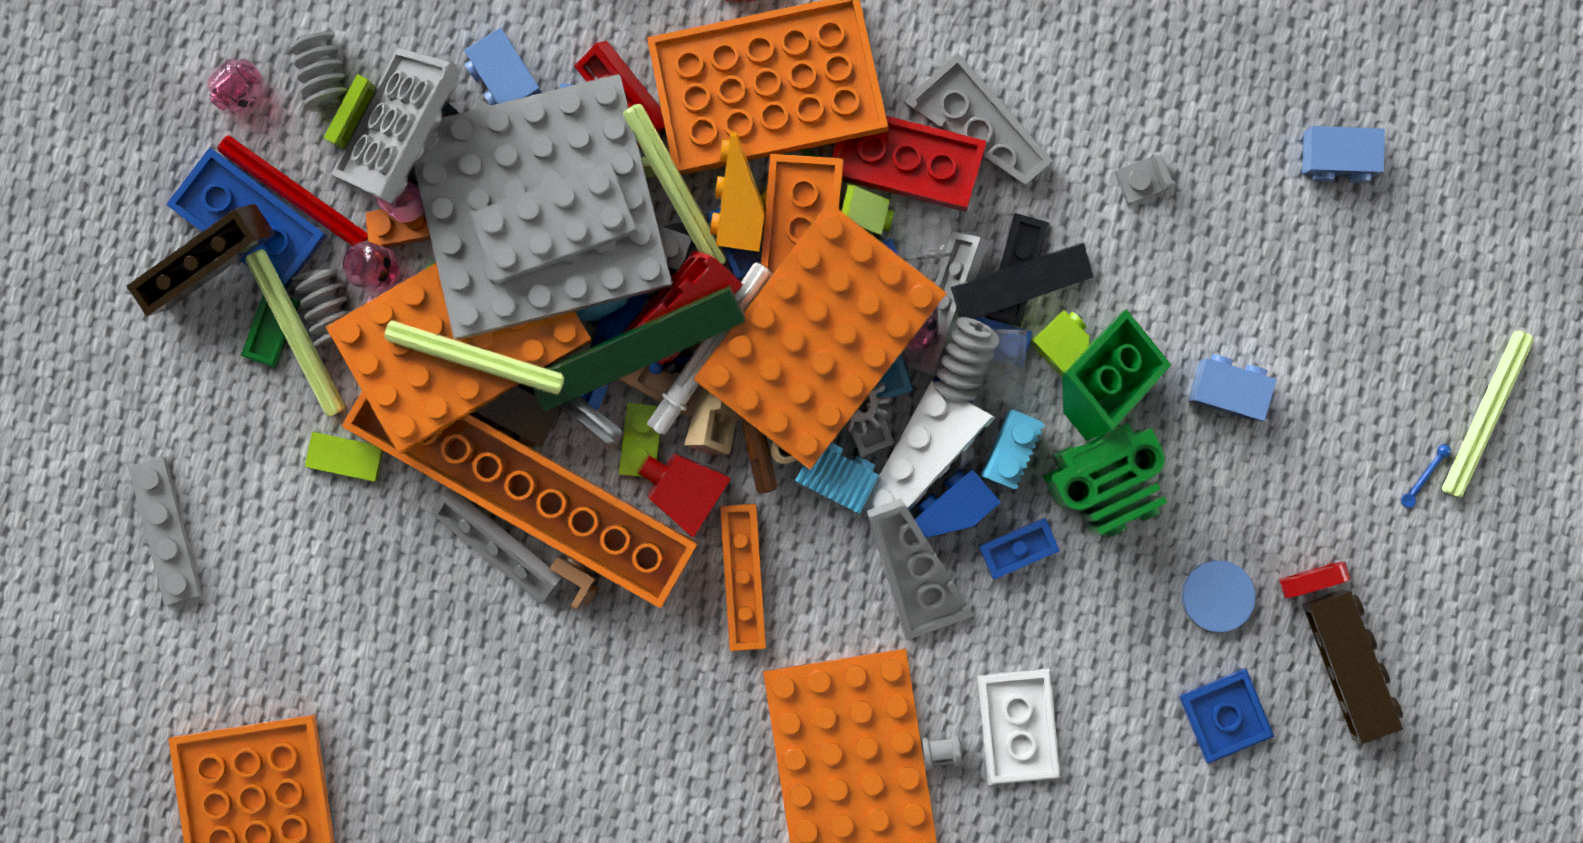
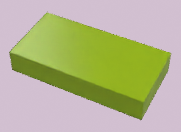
M359 74L356 75L324 139L341 149L345 148L376 89V86L371 81Z
M312 432L304 467L377 482L384 451L370 443Z

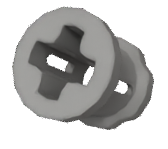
M958 735L951 736V739L935 741L921 738L925 771H931L932 767L953 764L955 767L962 766Z

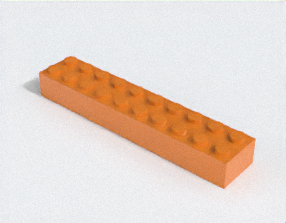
M361 391L341 426L660 609L664 606L699 542L550 457L519 442L506 432L492 427L472 413L402 454L397 452L363 391Z

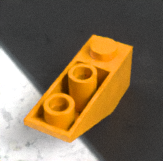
M732 131L730 141H722L720 162L726 163L725 177L718 176L715 198L722 199L720 213L713 212L710 234L717 235L716 246L759 252L765 207L738 132Z

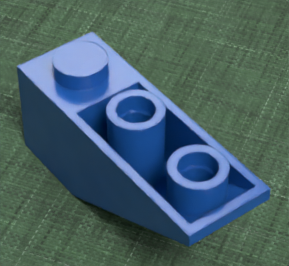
M960 469L944 482L948 488L939 499L934 493H931L917 506L922 513L915 519V522L926 538L975 526L1001 502L972 469H969L966 473Z

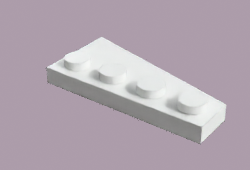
M931 381L880 473L863 509L868 511L902 499L910 511L927 493L926 490L937 478L943 476L956 457L962 451H966L975 441L974 438L985 426L988 427L996 417L969 401H957L943 396L935 389Z

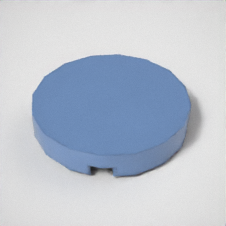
M1212 560L1198 565L1189 574L1183 584L1181 599L1185 613L1196 625L1207 631L1224 633L1237 629L1248 620L1254 609L1256 593L1251 578L1242 568L1228 561Z

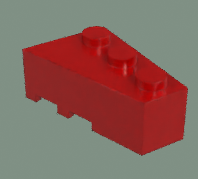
M693 251L671 276L673 287L659 290L622 333L637 328L729 285L735 294L744 284L713 255ZM680 351L657 361V363L662 365L665 361H672Z

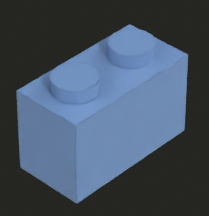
M501 27L464 50L470 61L465 63V66L476 82L482 79L489 91L484 93V96L491 106L542 93Z
M1310 127L1303 133L1302 175H1313V181L1317 182L1335 181V176H1349V182L1351 183L1371 182V177L1384 172L1385 129Z
M1212 354L1211 359L1205 358L1200 360L1189 395V402L1255 422L1265 421L1277 381L1275 378L1266 376L1268 370L1253 365H1246L1245 369L1232 366V359Z

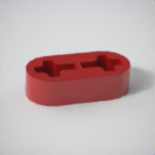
M1340 561L1281 578L1279 582L1284 598H1290L1338 585L1351 580L1346 562Z

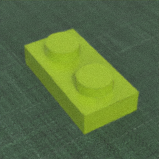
M627 403L619 474L642 477L637 474V471L644 459L650 455L658 460L661 434L647 425V422L658 406Z

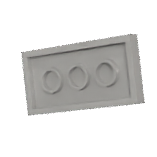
M611 161L470 212L496 284L637 233Z

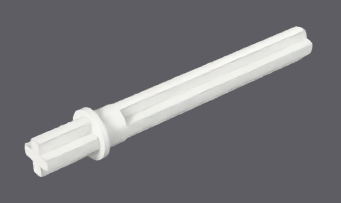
M759 263L752 265L741 282L744 285L734 294L743 313L772 277L771 271ZM732 328L699 344L669 391L662 393L664 398L647 422L648 426L657 433L665 435L681 410H687L688 406L686 403L699 385L693 378Z

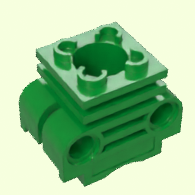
M1129 422L1122 425L1118 424L1112 431L1095 437L1087 444L1068 447L1053 454L1052 456L1058 468L1042 476L1052 498L1059 506L1076 510L1092 507L1080 514L1083 520L1093 522L1098 520L1086 527L1089 533L1101 535V537L1107 536V538H1110L1127 530L1125 523L1131 520L1135 521L1140 518L1143 522L1161 513L1158 507L1167 503L1164 496L1151 495L1147 497L1161 490L1158 483L1144 482L1141 484V482L1155 476L1162 470L1165 461L1163 450L1152 428L1143 432L1140 429L1133 432ZM1138 451H1141L1144 455V464L1141 468H1138L1135 464V455ZM1072 482H1076L1080 489L1079 496L1074 501L1068 495V487Z

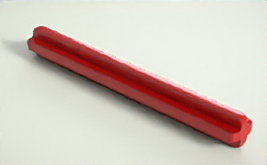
M225 136L217 147L218 152L359 251H363L367 247L368 234L366 231L233 137Z

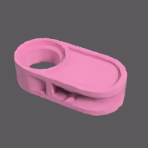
M408 180L403 192L398 197H395L392 203L373 195L377 198L379 207L399 222L413 221L425 212L419 188Z

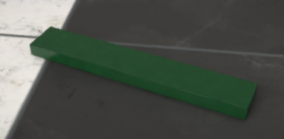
M729 285L546 368L563 375L564 383L559 394H553L534 387L532 389L544 412L742 324L746 322L745 315Z

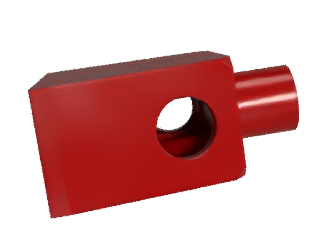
M676 453L671 455L665 465L648 455L637 471V474L653 483L647 493V497L692 537L696 535L731 480L720 471Z

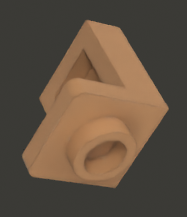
M560 555L557 556L550 570L581 588L570 607L578 610L582 604L589 606L599 590V587L594 585L598 577L585 570L587 566L569 556L565 558Z

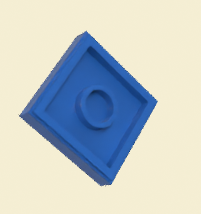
M1245 668L1178 696L1207 764L1275 737L1248 671Z

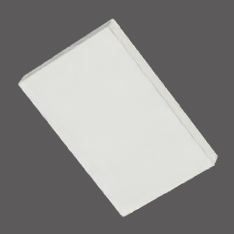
M1050 669L978 675L988 785L1061 778Z

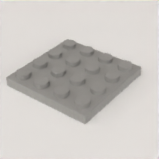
M397 48L331 174L392 203L394 198L398 197L405 189L407 183L406 175L412 164L417 163L424 152L423 143L429 131L434 130L439 124L442 116L440 110L446 99L451 97L459 85L458 76L462 69L449 61Z

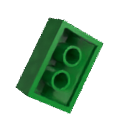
M1127 309L1123 310L1062 374L1063 413L1086 441L1112 431L1171 366V363Z

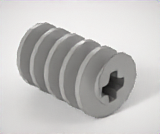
M319 31L301 35L290 47L291 52L297 55L294 58V66L301 69L297 73V79L299 82L304 83L300 88V92L303 96L308 97L303 103L304 108L308 111L323 112L339 108L343 102L339 100V97L348 92L346 87H336V83L344 80L345 75L343 73H333L332 70L342 64L341 60L330 59L329 55L338 51V46L326 44V41L335 37L333 31Z
M321 268L291 278L293 281L302 282L295 288L296 293L308 295L300 301L301 308L312 309L304 316L306 322H317L309 329L310 335L322 336L314 343L315 348L335 344L326 326L351 312V310L339 309V306L347 301V297L335 296L334 294L343 287L342 283L330 282V279L338 273L337 269Z
M960 317L957 319L956 324L962 330H955L951 335L952 339L957 343H949L947 345V351L951 355H945L942 358V364L946 368H940L937 371V376L942 381H935L933 385L939 393L947 398L957 401H971L979 394V387L984 382V374L989 369V362L994 356L993 349L998 346L999 337L995 331L984 323L975 319Z

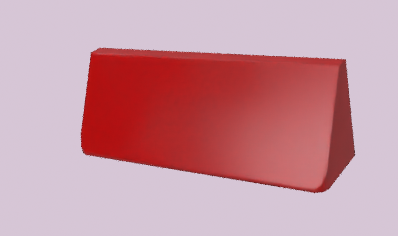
M607 40L595 43L574 65L576 70L586 82L596 80L585 67L586 65L597 79L620 74L628 108L641 104L658 135L665 131L662 111L658 103Z

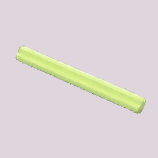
M641 104L629 107L623 112V117L631 131H634L638 144L696 248L701 253L713 255L721 264H724L727 260L722 248L716 246V238L710 234L711 228L644 107Z
M262 249L245 257V260L325 415L329 417L343 411L345 404L266 251Z
M391 321L385 331V339L388 342L553 394H559L564 383V377L560 373Z
M1515 331L1512 334L1442 487L1445 493L1459 498L1464 495L1532 347L1534 337L1522 331Z

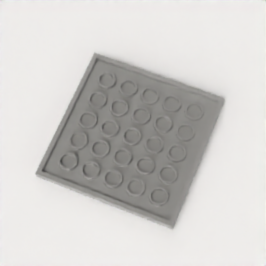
M620 74L443 117L436 128L429 131L423 143L424 152L419 161L414 164L455 340L458 341L673 287L635 133L631 131L623 117V112L628 109V104ZM611 161L637 233L496 284L470 212Z

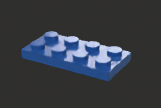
M209 147L166 205L203 232L235 208L256 204L276 235L249 254L257 250H265L286 290L293 282L291 278L299 274L328 235ZM244 256L240 259V261L244 263L246 266H248L245 260L246 256Z

